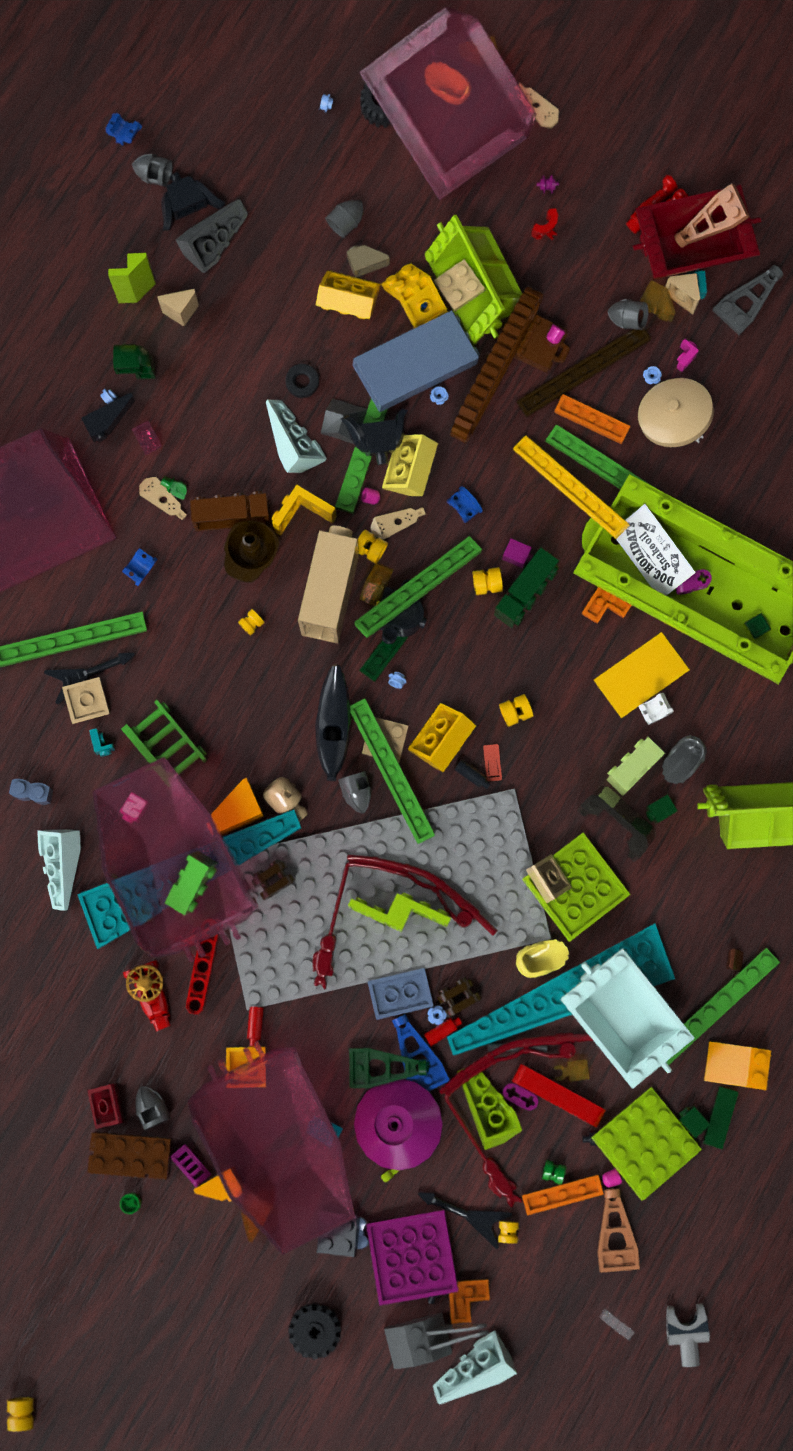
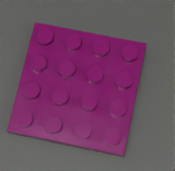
M445 1210L366 1224L379 1305L459 1292Z

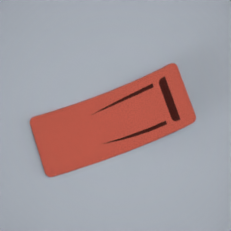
M484 745L487 780H502L499 745Z

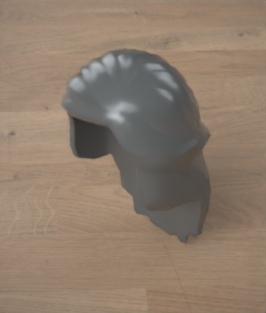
M689 735L676 743L662 765V774L665 776V780L674 784L684 783L705 761L707 747L700 738Z

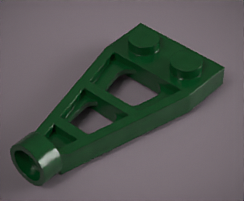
M349 1048V1088H372L416 1075L429 1074L428 1059L417 1060L372 1048ZM372 1059L384 1061L386 1064L385 1074L372 1077L370 1075V1061ZM399 1061L405 1063V1072L392 1074L391 1062Z

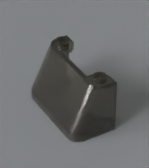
M599 786L580 805L577 812L584 817L587 814L598 816L605 810L632 835L626 842L630 849L627 857L636 862L654 842L657 835L656 830L611 788Z

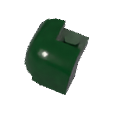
M118 344L113 346V369L116 374H135L137 379H156L154 361L146 348L136 344Z

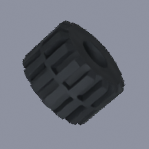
M306 1304L297 1310L291 1319L288 1331L290 1343L297 1353L302 1354V1357H310L312 1360L320 1357L324 1358L336 1349L340 1341V1320L334 1310H331L325 1304ZM314 1326L317 1330H320L317 1337H314L313 1333H309Z

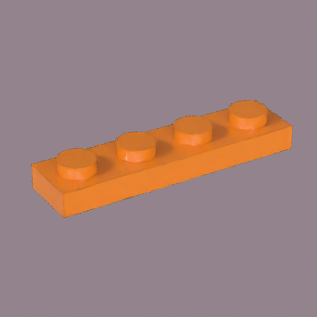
M562 394L554 413L620 444L623 443L630 429L629 425Z
M597 1174L524 1194L522 1199L526 1214L531 1215L604 1195L599 1175Z

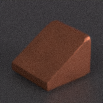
M730 949L726 968L741 971L744 953L737 949Z

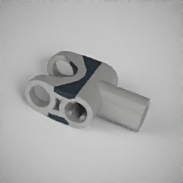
M702 1303L696 1304L697 1312H695V1317L690 1323L686 1324L680 1323L677 1320L673 1306H667L666 1332L668 1345H680L683 1367L699 1366L698 1343L709 1342L708 1321Z

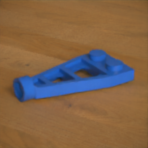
M404 1014L392 1020L397 1030L401 1056L413 1058L418 1054H423L430 1062L428 1075H416L406 1078V1080L414 1081L428 1091L449 1082V1077L441 1061L408 1022L407 1015ZM406 1023L405 1028L399 1027L400 1025ZM409 1036H413L420 1046L418 1050L412 1053L407 1052L404 1043L405 1039Z

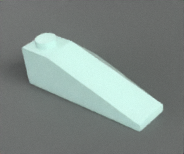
M266 401L278 455L287 473H302L325 462L327 458L316 440L312 441L306 435L308 431L305 427L301 428L295 422L296 417L283 401Z
M79 830L38 831V849L40 856L44 857L46 866L43 867L44 874L47 873L50 883L47 887L53 909L68 910L81 850Z
M495 1330L479 1339L473 1345L474 1348L467 1355L464 1354L460 1358L461 1362L454 1369H449L433 1385L439 1404L500 1384L517 1374L512 1357Z

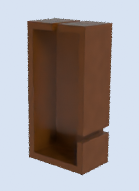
M261 491L252 492L249 496H245L243 493H235L229 497L215 495L213 498L206 499L204 496L195 497V500H190L191 519L195 532L231 529L236 523L248 520L260 521L270 525L267 494Z
M92 1132L89 1151H93V1154L89 1155L87 1173L146 1178L149 1174V1178L167 1180L170 1174L173 1138Z

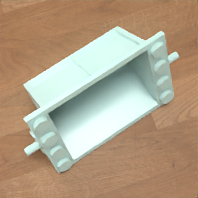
M623 949L601 966L597 964L590 968L584 962L581 966L586 972L580 978L582 982L564 995L561 1001L632 1089L660 1066L667 1073H670L672 1069L666 1061L694 1039L692 1034Z

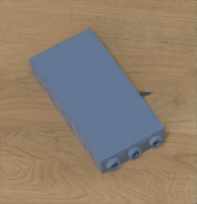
M450 311L355 357L352 366L380 413L477 365L479 352L476 347L471 345L470 337L466 331H463L459 317Z

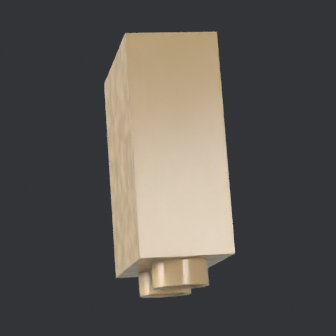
M330 526L329 533L319 531L298 618L302 636L339 644L359 559L358 540L351 538L353 531L348 528Z

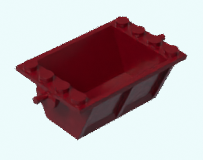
M738 185L736 188L748 212L742 186ZM723 189L639 207L635 211L641 230L640 244L632 245L633 251L641 249L643 256L648 257L653 279L760 256L752 224L761 223V217L752 219L749 217L731 229L691 244L689 243L682 248L678 245L674 236L683 230L707 203ZM722 205L718 206L711 214L714 223L722 222L727 217ZM705 218L696 226L699 233L709 228Z

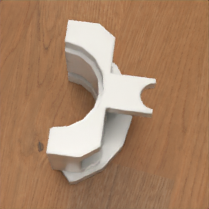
M660 693L654 699L639 705L648 725L674 712L664 693Z

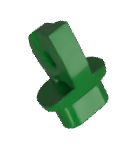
M164 476L160 485L166 487L167 491L172 495L184 500L187 493V485L182 481L175 480V477L171 479Z

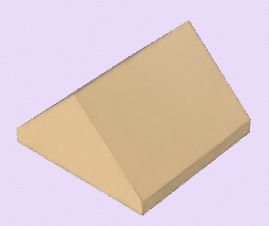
M697 273L670 276L663 293L691 314H694L700 300Z
M195 289L158 296L162 313L182 326L186 325L199 306Z
M552 854L526 869L546 903L572 888Z

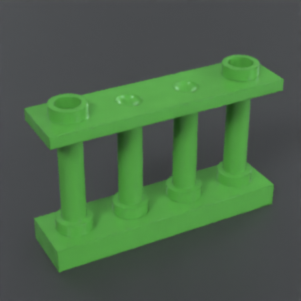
M156 700L154 703L158 707L157 710L136 727L130 728L126 724L121 730L172 790L177 786L174 782L177 779L176 776L198 758L204 763L207 761L204 757L206 752L200 745L196 747L168 714L171 711L164 702L160 704ZM164 714L171 723L147 742L145 740L142 743L138 738L141 735L140 733ZM176 729L182 738L160 756L154 757L150 752L153 750L152 747ZM188 743L195 752L172 771L166 772L162 767L165 764L164 762Z

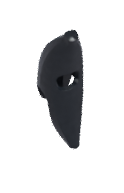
M338 664L332 665L326 675L320 693L318 713L315 720L318 758L322 769L327 775V781H336L337 774L343 767L351 732L349 691L341 665Z

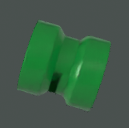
M547 1160L542 1179L547 1181L554 1180L556 1184L561 1185L566 1172V1166L562 1164L556 1165L553 1161Z
M128 1193L120 1200V1208L126 1214L135 1213L142 1205L141 1197L136 1193Z

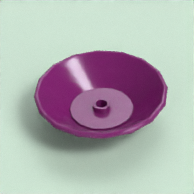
M401 1079L373 1087L365 1093L357 1106L354 1127L357 1142L369 1159L381 1167L399 1171L417 1167L430 1158L440 1142L443 1123L439 1105L431 1093L414 1081ZM394 1121L398 1123L397 1129L392 1126Z

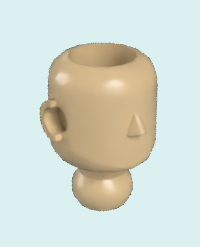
M277 778L264 790L263 798L276 813L281 815L295 810L299 822L308 814L307 809L298 804L302 797L301 793L295 788V784H292L287 778Z

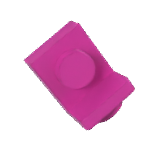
M686 339L682 341L680 346L684 352L677 359L679 362L676 368L681 372L695 359L699 351L692 341H687Z

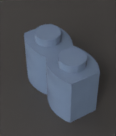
M13 779L9 794L22 801L32 800L35 803L47 805L51 803L53 790L43 783L31 784L24 779Z

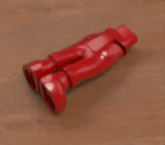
M667 175L663 178L662 190H658L656 194L645 200L639 207L661 203L671 194L673 196L667 201L688 197V195L681 188L677 190L675 180L670 175ZM635 211L630 216L631 219L626 222L627 227L634 234L640 231Z
M154 960L144 965H151L157 969L159 963L157 960ZM142 968L145 975H147L148 968ZM131 970L123 973L125 979H127ZM136 972L131 975L135 980L140 977ZM154 972L149 977L154 980L158 975L156 976V972ZM152 983V988L159 989V983ZM163 988L155 999L147 1002L139 1001L145 1015L151 1020L150 1023L154 1024L156 1031L171 1026L168 1019L170 1017L168 1014V1003ZM138 990L137 996L141 998L143 991ZM146 991V995L148 998L153 996V993L152 995H150L149 992Z

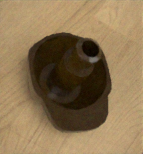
M248 520L236 523L231 528L224 545L226 553L224 560L225 572L230 577L245 583H252L257 580L263 571L271 566L279 548V540L273 530L260 521Z

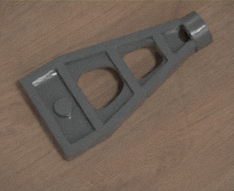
M772 265L762 275L726 295L712 311L740 335L752 324L774 285L783 276V272L776 265ZM760 283L765 288V291L758 298L750 289ZM742 296H747L753 301V306L747 313H744L735 304V301Z

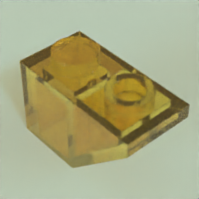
M651 280L640 302L648 304L649 313L652 312L658 315L663 321L672 322L675 316V309L668 288Z

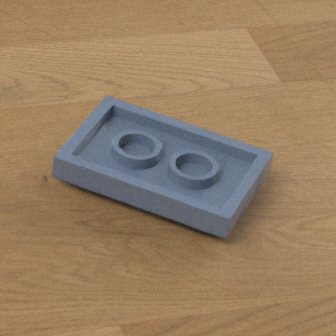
M425 968L367 981L376 1020L433 1007Z

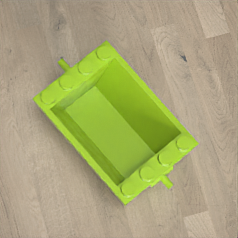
M453 215L445 228L442 223L437 224L440 234L426 251L425 258L429 262L436 278L462 260H465L484 286L485 291L456 312L453 310L454 314L460 319L463 331L468 333L471 345L475 346L484 334L491 333L494 339L499 337L496 330L502 326L501 320L508 317L514 311V307L519 302L522 292L489 227L462 226L458 216Z
M793 782L718 787V785H707L703 788L707 802L698 803L697 807L698 809H707L708 817L719 816L720 837L727 849L793 845Z

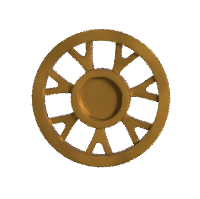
M139 965L129 972L126 979V988L130 996L135 1000L141 1002L151 1001L161 993L163 978L155 967ZM141 968H148V974L142 975ZM134 972L140 976L137 980L131 977ZM156 972L158 977L152 980L149 976ZM137 983V988L130 990L129 984ZM152 983H159V989L152 988ZM138 990L143 991L141 998L136 996ZM151 990L153 996L148 998L146 991Z

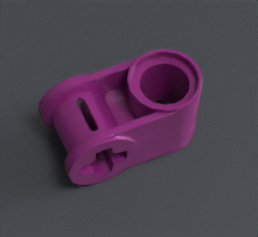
M705 569L695 571L696 573L676 588L677 595L707 588L712 580L711 573ZM700 576L706 578V581L704 583H702V581H698Z

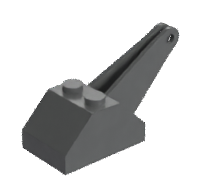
M442 1312L384 1327L394 1369L415 1367L434 1362L452 1354L450 1344L489 1333L488 1330H481L449 1339L448 1333L481 1329L486 1327L487 1323L445 1324Z

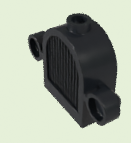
M405 579L402 582L401 587L411 579ZM386 587L380 602L396 590ZM419 600L379 629L383 631V642L393 644L396 642L397 636L408 637L415 634L420 628L424 629L427 618L423 617L424 609Z

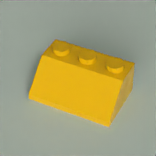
M327 270L319 285L316 305L325 310L332 309L339 311L341 314H351L360 319H370L381 284Z
M440 703L408 750L430 766L444 772L476 725L463 713Z

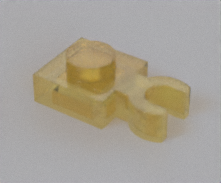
M587 1059L567 1062V1068L560 1065L554 1067V1070L560 1069L562 1071V1075L555 1077V1080H563L566 1076H569L570 1082L590 1079Z

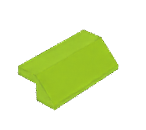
M147 253L127 254V268L108 269V276L118 303H137L155 285V278Z

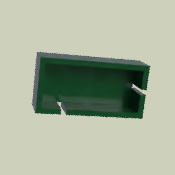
M540 547L508 590L510 594H505L495 607L494 616L510 628H513L515 624L519 626L525 618V611H530L536 603V596H541L546 590L547 581H552L557 575L559 560Z

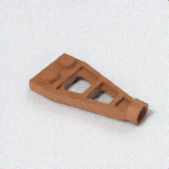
M730 184L718 192L693 220L674 236L680 247L683 248L689 243L691 244L731 229L750 217L736 186ZM722 205L727 217L722 222L714 223L711 214L718 206ZM705 218L709 228L699 233L696 226Z
M620 1188L604 1189L605 1203L597 1250L599 1272L640 1269L638 1248L620 1198ZM609 1198H616V1200L610 1201ZM611 1212H618L620 1214L621 1227H609V1214ZM620 1232L623 1234L626 1241L624 1249H609L608 1241L611 1233Z

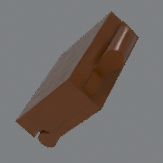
M535 315L516 352L515 358L547 373L551 369L553 362L564 363L570 351V348L563 343L568 335L567 329L557 325L565 331V334L558 344L550 343L547 339V333L552 325L557 324L539 315ZM559 348H563L559 357H556Z

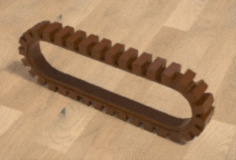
M529 286L522 293L519 302L515 305L513 313H511L508 322L503 328V332L500 333L497 343L493 346L491 354H489L480 374H478L475 384L471 387L470 393L460 408L450 433L452 437L464 443L470 440L481 421V417L486 412L487 406H489L492 397L495 395L497 387L502 382L503 376H505L508 367L511 365L535 315L538 313L544 297L543 293Z

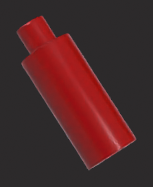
M262 1007L249 1008L247 1039L250 1040V1047H257L258 1040H261L264 1010Z
M459 1017L454 1020L449 1018L426 1032L424 1036L430 1046H433L456 1032V1027L461 1025L462 1022Z

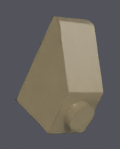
M354 246L347 251V259L355 278L389 266V256L368 246Z

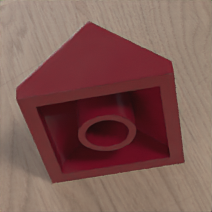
M118 1083L87 1090L95 1129L126 1122Z

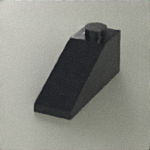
M132 393L81 418L93 442H101L112 433L134 404L135 400Z

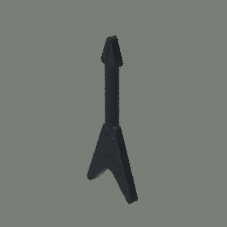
M119 653L118 657L89 669L45 670L44 674L61 680L63 682L62 687L86 681L89 676L116 665H125L135 654ZM62 688L55 701L57 705L65 700Z
M418 1192V1195L428 1205H436L465 1218L495 1249L499 1248L491 1227L494 1223L511 1217V1212L467 1211L435 1197L434 1193Z

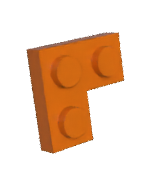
M598 587L584 608L582 615L598 624L607 608L624 618L632 605Z
M488 1279L457 1281L459 1292L449 1293L451 1324L471 1322L470 1302L490 1300Z

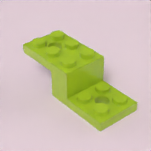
M404 892L401 895L396 894L387 915L384 909L376 905L371 908L367 906V901L358 897L355 900L351 898L348 904L350 909L399 932L403 931L411 912L445 927H448L451 920L448 917V912L439 908L437 911L430 909V904L422 900L417 903L412 900L413 896Z

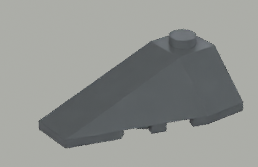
M241 200L233 201L191 227L176 239L183 255L202 273L208 271L221 258L220 254L230 244L229 240L232 235L237 233L248 216Z

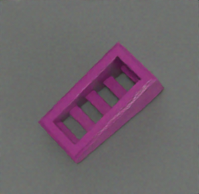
M187 1144L170 1156L195 1187L211 1175ZM187 1152L188 1155L180 1161L178 1158ZM192 1158L194 1161L185 1167L183 1164ZM197 1164L199 1167L190 1174L188 1170ZM202 1170L204 1173L195 1180L194 1176Z

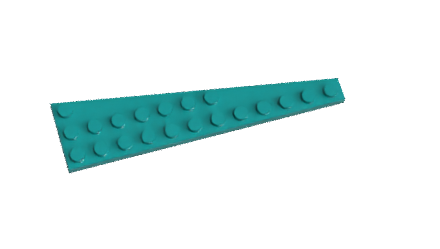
M291 810L77 894L97 949L102 948L170 907L165 904V901L174 883L178 881L181 869L186 867L188 863L186 859L189 854L200 851L218 862L215 867L217 872L212 879H208L205 884L207 885L300 830L302 827L296 811Z
M656 924L645 928L585 961L590 968L597 964L601 966L623 949L652 986L675 979ZM583 963L449 1035L447 1039L453 1056L572 1015L561 1001V998L582 982L580 978L586 972L581 966Z

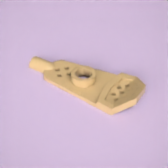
M521 83L515 87L520 92V99L536 118L540 126L552 128L558 123L559 109L533 89L525 88ZM538 103L540 106L535 108L533 104Z
M145 478L139 485L140 496L170 516L176 515L183 520L187 514L181 510V504L167 491V488L160 485L161 482L158 478ZM166 497L167 501L165 503H161L160 498Z
M422 507L417 510L409 508L374 517L370 530L375 538L380 537L385 540L416 523L418 517L426 513ZM400 519L402 523L396 525L394 521Z

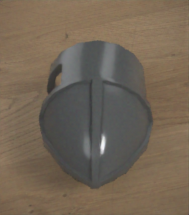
M146 154L137 158L132 163L135 173L142 181L163 187L168 185L173 168L170 159L158 157L155 154Z
M350 200L336 205L325 217L328 225L340 237L345 238L358 226L363 214L362 201Z
M625 299L613 304L608 310V314L618 327L643 330L647 324L649 308L646 302ZM643 310L642 323L638 324L639 311Z
M366 771L338 779L343 794L342 797H344L347 804L361 814L365 813L369 807L372 789L369 786Z
M142 1086L136 1095L135 1107L136 1115H138L144 1130H147L172 1117L165 1104L166 1101L161 1095L149 1087Z

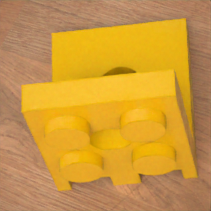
M411 263L403 266L398 273L389 276L381 284L386 292L400 301L414 329L448 312L431 277ZM427 302V308L421 311V305Z
M296 485L291 494H287L283 499V506L280 511L277 510L274 513L272 524L274 532L282 535L300 505L333 524L337 518L336 508Z

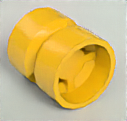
M366 529L357 539L359 554L367 555V559L375 564L380 560L388 546V542L380 537L376 539L374 534ZM369 542H372L369 550H367L366 547L368 546Z
M499 567L490 568L487 572L484 570L473 571L476 596L487 594L488 591L492 593L503 592Z
M525 694L514 698L513 702L508 700L499 704L502 716L508 727L517 724L519 719L524 721L533 717L531 706Z
M20 1397L7 1400V1412L11 1414L7 1418L8 1431H26L34 1428V1416L30 1414L34 1411L33 1398Z

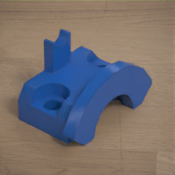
M118 113L112 114V118L106 126L107 134L115 137L116 143H120L122 146L124 142L132 143L137 132L141 130L142 125L137 121L128 123Z
M461 486L458 488L459 491L447 500V503L460 514L466 524L483 510L473 495Z
M139 548L122 573L135 581V584L139 586L158 559L151 557Z

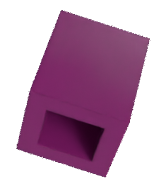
M510 539L502 560L524 568V565L528 564L533 556L530 553L532 547Z

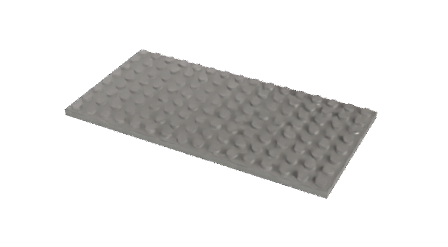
M515 789L422 810L435 836L420 844H417L403 815H398L274 844L219 877L220 890L247 1010L250 1007H265L422 968L427 969L551 940L544 908L522 880L528 875L526 869L533 866ZM348 855L376 856L424 869L441 880L443 879L446 884L457 891L463 898L469 900L481 911L480 914L498 930L492 936L475 919H472L469 927L462 928L458 926L457 922L449 914L448 917L451 920L448 927H445L411 912L403 931L399 932L350 909L348 904L351 898L354 900L356 897L367 901V906L371 908L376 905L384 909L387 915L396 894L401 895L402 892L413 896L412 900L417 903L422 900L430 904V909L437 911L439 908L445 911L437 895L432 892L433 890L425 889L414 883L411 879L401 875L372 868L349 867L333 934L336 937V947L333 951L331 965L333 967L332 976L327 975L325 977L327 981L326 989L320 984L314 986V980L318 974L316 971L313 972V954L320 950L322 937L329 934L344 867L349 862L347 859ZM277 859L279 861L284 860L288 866L284 872L286 875L293 873L296 881L271 898L263 901L259 894L264 890L261 886L254 887L251 882L254 879L252 875L260 870L266 871L270 868L269 864ZM408 872L409 874L413 875L417 880L436 887V885L428 879L416 875L414 873ZM276 875L267 882L271 886L280 879ZM439 890L449 909L456 916L463 911L450 897Z

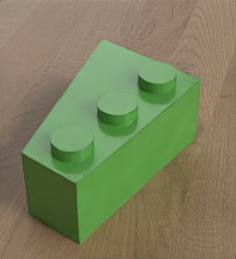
M200 851L188 855L186 859L188 863L184 869H181L180 877L174 883L165 901V904L183 915L189 912L193 913L198 905V902H196L199 895L202 896L208 887L205 884L217 872L215 867L218 862Z

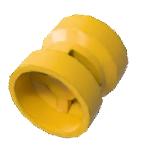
M253 609L247 613L248 618H241L238 621L239 625L250 636L255 632V626L261 627L264 624V621Z
M499 1221L501 1234L498 1235V1242L518 1243L516 1231L519 1229V1223Z

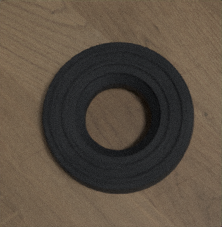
M297 364L286 375V387L295 397H310L318 389V374L313 367L307 364ZM302 374L310 379L309 384L303 388L295 384L296 377Z

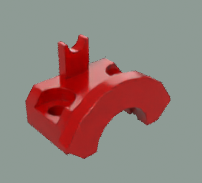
M556 208L547 211V224L538 225L536 223L531 232L533 238L541 240L546 234L553 240L552 236H557V233L553 231L558 221Z

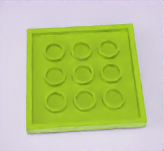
M581 833L553 855L572 886L571 889L546 903L529 874L522 879L569 942L630 895L584 833Z
M652 1087L647 1089L591 1137L641 1201L645 1200L702 1150Z

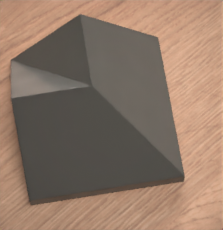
M332 398L325 412L321 434L354 444L341 418L348 415L360 425L363 424L368 409Z

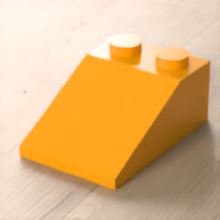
M709 1042L704 1081L766 1090L771 1050Z

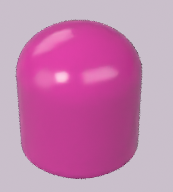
M552 325L547 333L548 341L558 344L565 331L557 325Z
M365 488L362 492L361 500L364 503L375 505L380 500V493L377 490Z
M617 1169L610 1170L602 1176V1181L608 1188L622 1184V1179Z

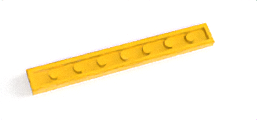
M525 435L513 447V450L615 539L630 526L627 521L528 436Z

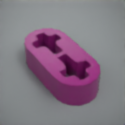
M513 1083L507 1084L503 1088V1096L506 1100L528 1111L534 1110L537 1107V1096ZM515 1087V1092L520 1094L519 1098L515 1096L509 1098V1093L506 1090ZM522 1096L526 1098L532 1096V1101L535 1102L534 1105L526 1107V1102L521 1100Z

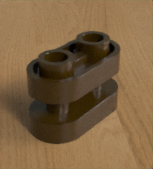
M277 859L269 864L270 868L266 871L260 870L252 875L254 879L251 882L254 887L261 886L264 890L259 894L263 901L271 898L296 881L293 873L286 875L284 872L288 867L284 860L279 861ZM278 875L280 880L270 886L267 881Z
M464 977L455 982L457 984L456 987L450 989L448 986L439 991L440 996L437 999L440 1004L446 1002L449 1006V1009L445 1011L448 1018L482 999L479 992L473 995L470 988L474 986L471 978L467 980ZM463 992L467 999L456 1004L453 997Z

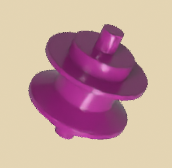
M552 174L550 178H545L543 175L540 183H536V186H540L543 194L546 190H550L553 193L555 186H559V182H555Z

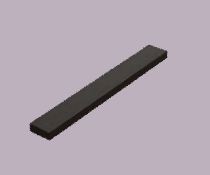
M632 329L517 400L516 404L524 416L528 418L560 398L562 394L565 395L651 341V338L645 329Z

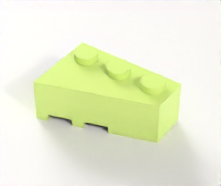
M649 737L645 741L641 738L634 746L636 750L632 754L628 752L621 759L623 763L618 768L614 766L607 773L609 775L607 781L622 796L665 754Z

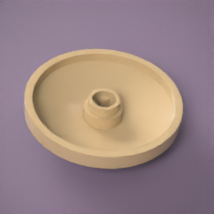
M675 378L663 381L647 392L639 406L638 421L644 435L653 443L664 447H680L692 443L706 432L713 419L714 406L709 392L703 385L691 379Z

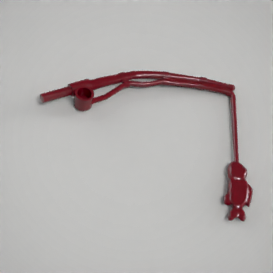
M348 855L347 859L349 862L344 867L329 934L322 937L320 950L313 954V972L316 971L318 974L314 980V986L320 984L326 989L327 981L325 977L327 975L332 976L333 967L331 965L333 951L336 947V937L333 934L349 867L372 868L409 878L419 886L433 890L432 892L437 895L445 911L457 922L458 926L467 928L471 925L472 919H475L492 936L498 930L480 914L481 911L469 900L463 898L436 875L410 864L386 860L376 856ZM408 872L414 873L416 875L428 879L429 881L433 882L436 885V887L417 880L413 875L409 874ZM439 890L450 897L463 911L456 916L449 909Z
M555 1033V1035L524 1037L505 1043L489 1051L465 1069L460 1070L457 1075L439 1090L441 1094H445L446 1103L484 1160L482 1170L489 1176L488 1187L500 1199L502 1196L507 1197V1203L510 1207H513L515 1202H522L518 1195L513 1194V1190L517 1188L516 1184L508 1180L493 1158H486L449 1097L465 1082L467 1083L471 1078L500 1061L517 1058L523 1053H531L547 1058H572L576 1053L575 1046L573 1045L574 1042L594 1041L588 1033ZM560 1045L558 1048L559 1053L551 1054L529 1049V1047ZM517 1047L524 1048L512 1055L494 1059V1057Z

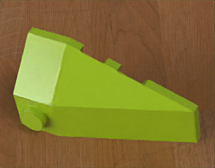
M482 1072L462 1085L485 1150L505 1143L522 1131L513 1108L506 1103L502 1095L495 1090Z

